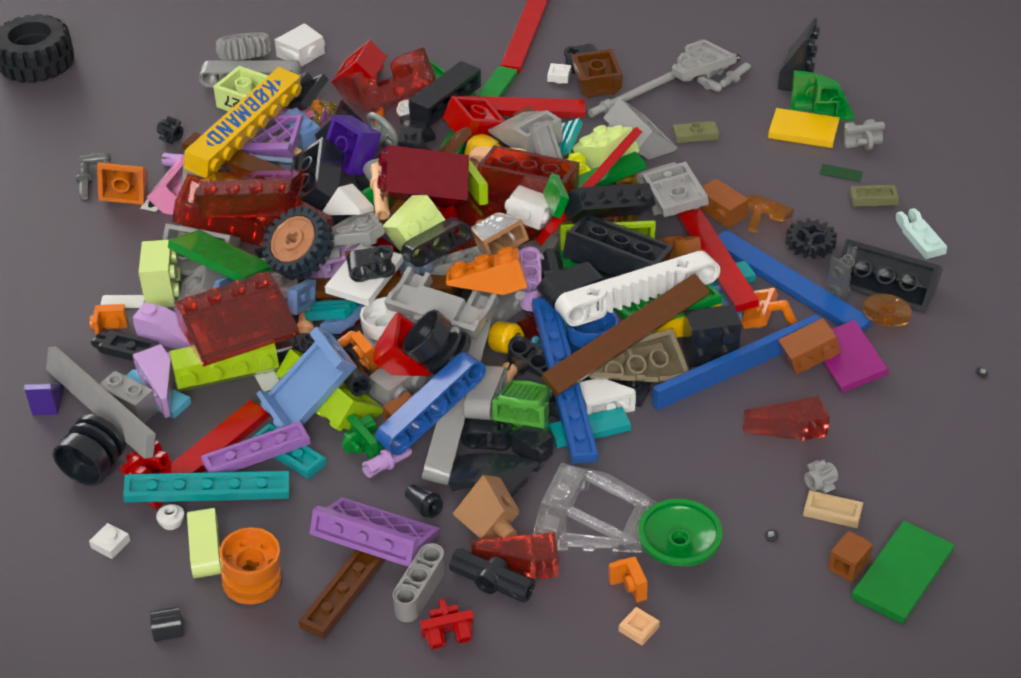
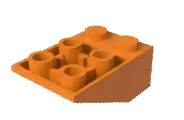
M511 246L498 250V254L491 256L482 254L475 257L474 261L469 263L464 261L456 262L450 266L451 268L447 269V286L500 295L527 288V273L518 247L514 249Z

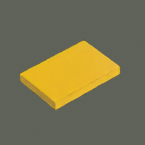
M776 108L768 138L833 148L840 117Z

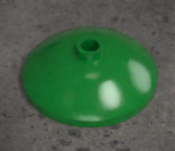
M668 499L652 505L643 513L638 525V538L643 549L654 559L672 566H693L707 561L720 548L723 536L722 525L716 514L705 505L688 499Z

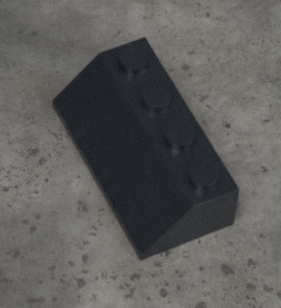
M586 213L567 231L562 256L577 264L588 261L598 272H604L616 277L668 261L674 246Z
M846 240L841 258L846 254H850L855 260V265L850 274L851 290L926 312L943 269L940 265L854 240Z

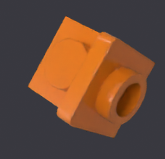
M125 304L95 305L94 314L90 315L89 318L90 329L94 330L95 336L99 331H103V329L128 328L129 323Z
M635 556L619 559L608 565L610 585L624 582L626 591L628 593L632 592L636 603L647 600L648 581Z

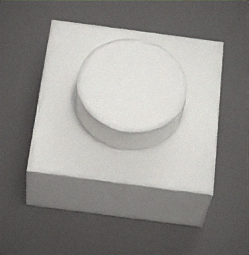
M551 63L547 74V82L568 84L571 65Z
M107 523L89 543L92 549L113 559L130 542V537L128 533Z

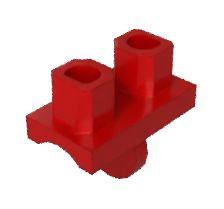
M155 440L152 458L144 459L139 453L131 451L126 455L127 462L119 469L124 477L125 474H154L159 469L166 470L171 465V460L168 453L162 450L159 441Z
M444 598L438 600L437 609L428 610L430 619L420 621L421 638L426 639L430 650L439 649L446 645L443 633L454 631L456 642L459 644L472 641L474 620L472 609L459 612L457 604L446 606Z

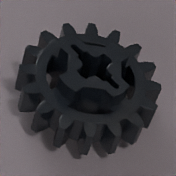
M807 218L806 222L798 220L797 225L791 223L790 228H787L785 243L789 245V250H795V255L801 253L803 258L812 256L813 259H816L817 255L824 258L826 253L832 254V250L836 248L837 233L834 232L833 227L827 228V222L820 224L818 219L811 221Z

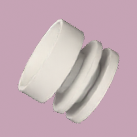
M387 297L375 299L370 306L365 305L360 313L363 336L373 346L374 350L376 342L397 313L387 310L384 303Z

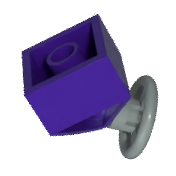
M375 112L367 114V124L352 115H333L326 139L343 150L341 170L349 175H365L363 172L364 165L374 159L377 146L382 143L387 146H398L399 136L395 129L384 117Z

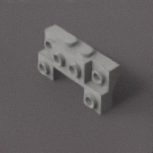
M409 266L397 286L389 292L384 301L387 310L409 316L414 324L428 311L438 310L451 321L452 326H458L462 332L476 339L485 322H490L499 304L498 296L492 293L491 297L481 295L480 291L473 290L466 303L463 298L432 289L430 286L433 280L430 273L425 272L424 276L415 274L413 268Z

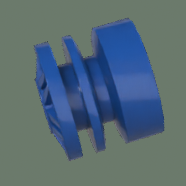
M607 311L604 317L579 326H570L566 322V333L571 354L617 325L619 318L616 313Z

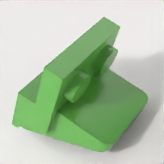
M509 381L500 394L492 400L493 420L512 423L511 434L522 425L543 428L549 433L548 402L551 396V389L546 385L531 381Z

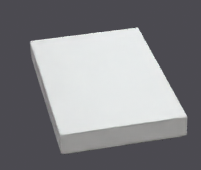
M360 243L355 250L373 248L374 246H363V243ZM393 252L391 259L395 265L396 272L404 262L402 254ZM346 260L325 286V292L370 306L392 276L355 282L349 277Z

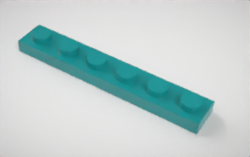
M289 471L125 474L123 498L124 503L289 499Z

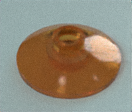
M875 294L869 296L863 303L865 316L872 322L882 326H902L908 323L912 317L910 305L894 295Z

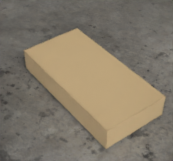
M809 490L803 516L858 529L864 502Z

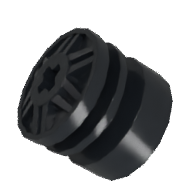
M434 309L421 316L412 326L404 339L402 349L403 353L415 362L422 363L423 368L435 376L458 354L462 352L468 353L471 338L467 333L462 332L458 326H452L451 321L446 316Z
M86 414L76 421L75 425L69 430V434L64 436L53 451V457L59 469L69 478L80 484L95 486L102 481L109 472L111 465L116 463L118 457L123 454L126 443L121 432L111 422L100 416Z

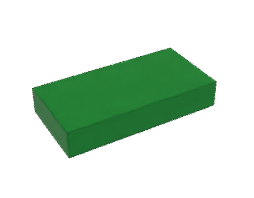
M551 173L543 195L552 216L561 218L568 204L569 196L560 176Z

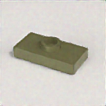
M715 121L673 124L672 131L676 143L719 140V131Z
M895 185L851 186L849 190L853 207L899 204V196Z

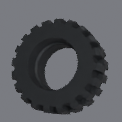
M36 14L35 16L25 15V17H16L12 21H7L3 26L0 25V73L6 78L22 83L25 81L35 83L39 80L42 82L48 78L57 77L59 73L62 74L71 65L74 59V50L67 25L60 19L53 18L50 15L42 16V14Z

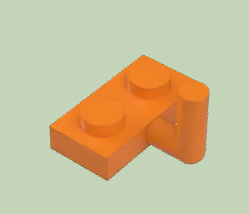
M776 288L754 291L759 299V306L745 310L741 319L744 329L761 328L767 325L772 311L781 310L788 326L797 323L787 300L776 301L778 298Z
M349 331L337 340L342 348L350 343L354 345L352 349L359 358L358 362L360 365L366 367L372 373L379 369L373 362L375 350L360 331Z

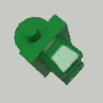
M354 413L347 416L351 428L343 435L342 449L349 454L355 452L359 454L363 451L369 459L379 455V451L384 449V447L377 442L376 433L371 434L376 431L374 419L370 415L358 419Z

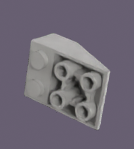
M548 110L522 112L488 129L490 134L511 148H521L528 151L531 158L535 157L537 153L528 129L529 127L545 120H551L558 144L563 141L561 119Z

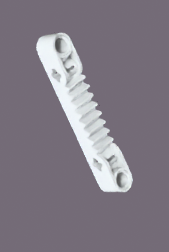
M696 251L565 292L557 298L555 309L570 326H579L604 317L607 311L613 313V308L622 310V305L631 307V302L640 304L641 299L646 302L649 301V297L656 299L657 294H664L694 273L704 285L710 284L718 278L721 269L718 263L705 251Z

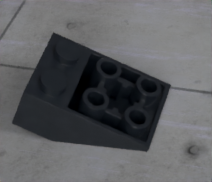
M817 18L812 20L789 49L779 72V90L792 91L794 71L814 73L815 63H813V57H816L818 45H815V40L818 39L820 27H817Z

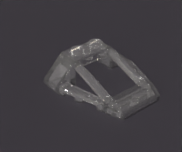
M561 463L541 502L532 542L557 550H568V547H583V551H594V547L612 548V552L646 553L638 538V525L643 513L649 507L656 504V502L608 473L577 464ZM591 483L634 505L623 532L573 507L580 490L586 492ZM568 516L608 537L567 533Z

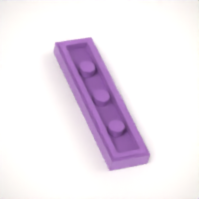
M301 421L207 453L201 456V460L207 473L234 472L310 445V437Z

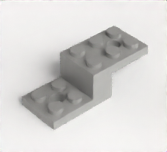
M672 162L636 173L638 184H650L656 204L650 208L653 215L673 216L680 212L698 209L709 204L707 194L687 162L679 164Z

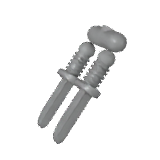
M746 62L736 70L728 71L726 77L719 83L710 78L716 74H723L724 69L711 71L709 75H700L697 78V82L703 85L706 90L711 89L715 92H720L722 88H725L732 82H739L740 76L748 71L751 65Z

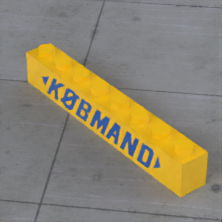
M281 67L276 68L185 150L184 169L206 179L214 172H217L226 161H229L238 150L244 147L245 143L253 139L260 129L265 128L273 117L275 118L284 107H287L290 101L299 96L302 89L300 85L301 76Z

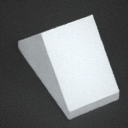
M353 184L337 188L324 208L323 215H360L374 211V206Z

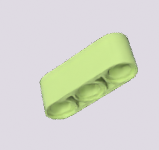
M215 508L187 512L190 563L193 578L220 575V543Z

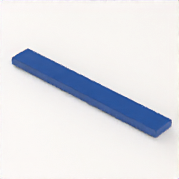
M725 230L718 235L735 262L746 261L756 275L838 326L853 320L857 322L863 332L872 326L873 319L730 231Z
M544 298L532 299L531 306L547 369L549 370L570 356L571 350L561 315ZM577 383L558 397L554 394L571 464L597 462L599 458L581 387Z
M818 314L810 316L654 386L652 406L658 411L781 355L779 339L822 318Z

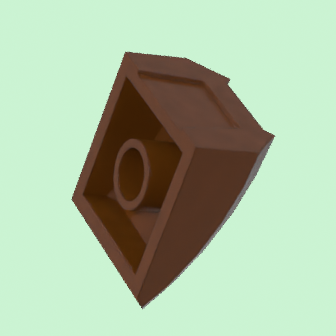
M612 49L572 54L575 74L583 95L589 99L594 96L614 95L622 88L623 74Z

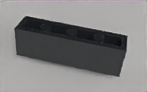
M463 61L454 65L409 99L410 118L427 121L428 126L432 125L444 115L452 96H469L481 87V69Z
M649 183L580 187L568 193L569 201L564 212L567 221L580 220L586 213L599 218L640 215L656 204Z

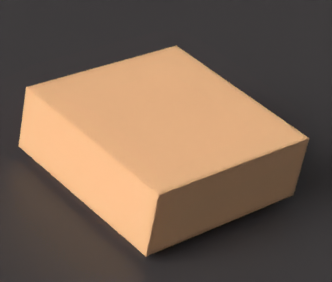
M635 607L619 624V632L638 644L643 645L659 628L660 621Z

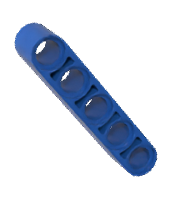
M466 352L458 354L378 428L376 432L377 442L393 455L404 453L484 378L486 373L485 365Z

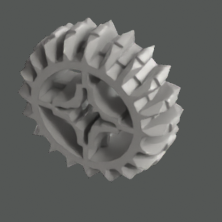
M264 32L228 35L216 41V53H218V58L221 60L250 59L265 56L271 51L269 35Z

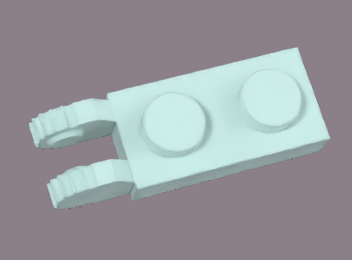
M916 208L910 209L908 216L902 211L896 213L895 218L902 232L925 259L946 254L947 245L926 221L922 220L921 214Z

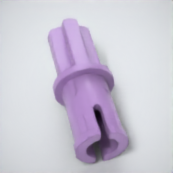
M409 447L400 455H393L384 449L376 457L362 463L363 472L367 477L371 478L383 470L393 469L397 462L412 454V449Z

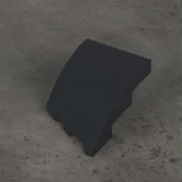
M308 72L300 74L301 92L298 97H295L284 108L294 109L297 107L299 110L307 109L329 79L324 74L312 77Z
M503 453L457 456L449 484L452 491L474 487L482 475L500 477L509 494L513 497L518 489L528 482L527 476L531 472H538L540 470L539 462L529 458Z

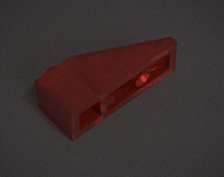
M819 396L744 410L742 429L746 433L804 441L827 436L830 416Z
M555 533L471 540L472 553L486 559L491 556L500 557L509 565L510 569L530 578L547 579L559 577V556Z

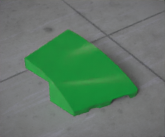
M794 71L790 110L812 111L814 114L840 117L839 121H855V116L839 82L812 72Z

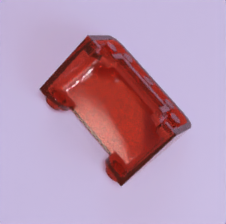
M422 47L392 60L390 68L393 77L376 83L375 78H365L360 71L336 80L334 83L341 96L370 113L413 97L436 80L425 48Z

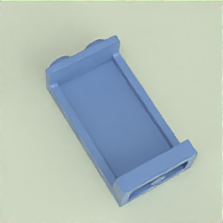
M226 276L216 280L212 290L215 297V305L294 315L301 313L316 302V280L306 279L288 289V298L284 299L248 298L249 286H242Z
M315 327L310 333L315 341L269 392L259 390L256 393L262 401L260 405L274 418L273 423L278 429L299 421L304 425L357 368L332 333Z

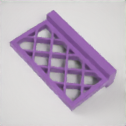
M302 114L277 115L275 118L273 117L267 124H276L268 130L262 128L263 133L256 138L250 139L251 141L245 143L240 151L250 155L293 158L304 120ZM290 122H295V125L289 129L284 127ZM279 129L284 131L275 138L272 136ZM289 136L290 142H281ZM267 137L271 139L268 143H260Z
M341 497L327 508L318 505L313 509L310 535L409 567L421 547L429 544L439 536L440 528Z

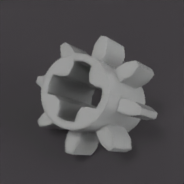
M823 459L821 461L816 460L807 465L810 471L804 474V480L811 491L824 492L826 494L836 488L833 482L837 481L839 476L837 469L832 463H826Z

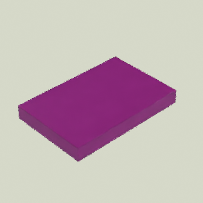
M855 320L832 329L837 336L841 353L822 363L841 393L889 375L887 366Z

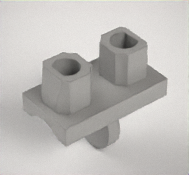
M874 119L866 120L863 125H856L853 122L846 123L844 126L845 137L843 145L845 148L864 146L865 150H872L874 144L883 143L884 122L876 123Z

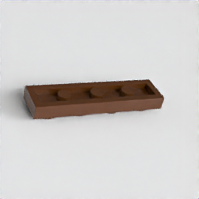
M355 550L299 620L300 628L325 639L386 559Z

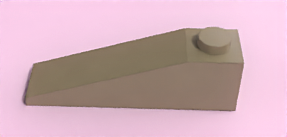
M673 329L647 336L589 375V378L663 383L689 370Z

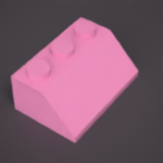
M184 155L175 162L147 196L162 213L178 216Z

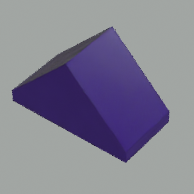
M62 384L24 385L32 415H58L64 390Z

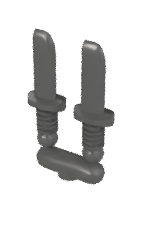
M93 152L91 155L80 157V174L76 175V182L79 183V196L81 199L86 200L89 198V182L92 181V175L88 174V165L97 164L98 162L110 163L111 156L108 153L99 154Z

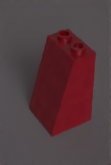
M388 145L379 153L378 164L381 166V175L378 176L377 188L380 189V196L407 201L412 195H428L434 205L440 208H448L452 205L457 208L468 201L469 155Z

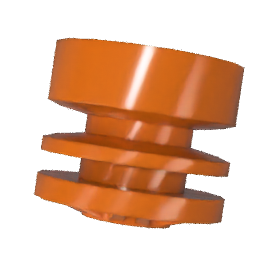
M249 527L229 534L222 541L219 550L223 591L227 596L238 603L248 605L263 603L272 598L279 590L282 581L280 547L274 535L264 529Z

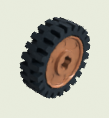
M297 207L296 210L292 208L288 210V214L285 212L280 214L281 220L276 218L273 221L274 227H268L267 230L270 234L264 235L263 239L266 242L262 243V248L264 249L262 254L265 257L266 263L278 274L290 280H295V278L301 280L304 278V275L306 277L311 276V270L314 272L319 271V264L324 266L327 262L324 260V257H330L331 255L328 249H333L334 243L331 240H334V235L331 233L333 230L329 223L314 210L306 207L304 209Z

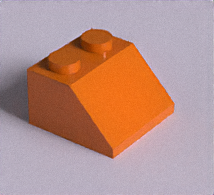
M97 163L99 201L144 204L148 190V172L144 167Z

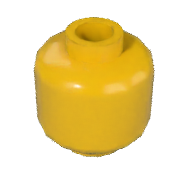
M497 321L489 330L488 344L491 350L497 353L508 354L510 339L515 336H524V333L516 323Z

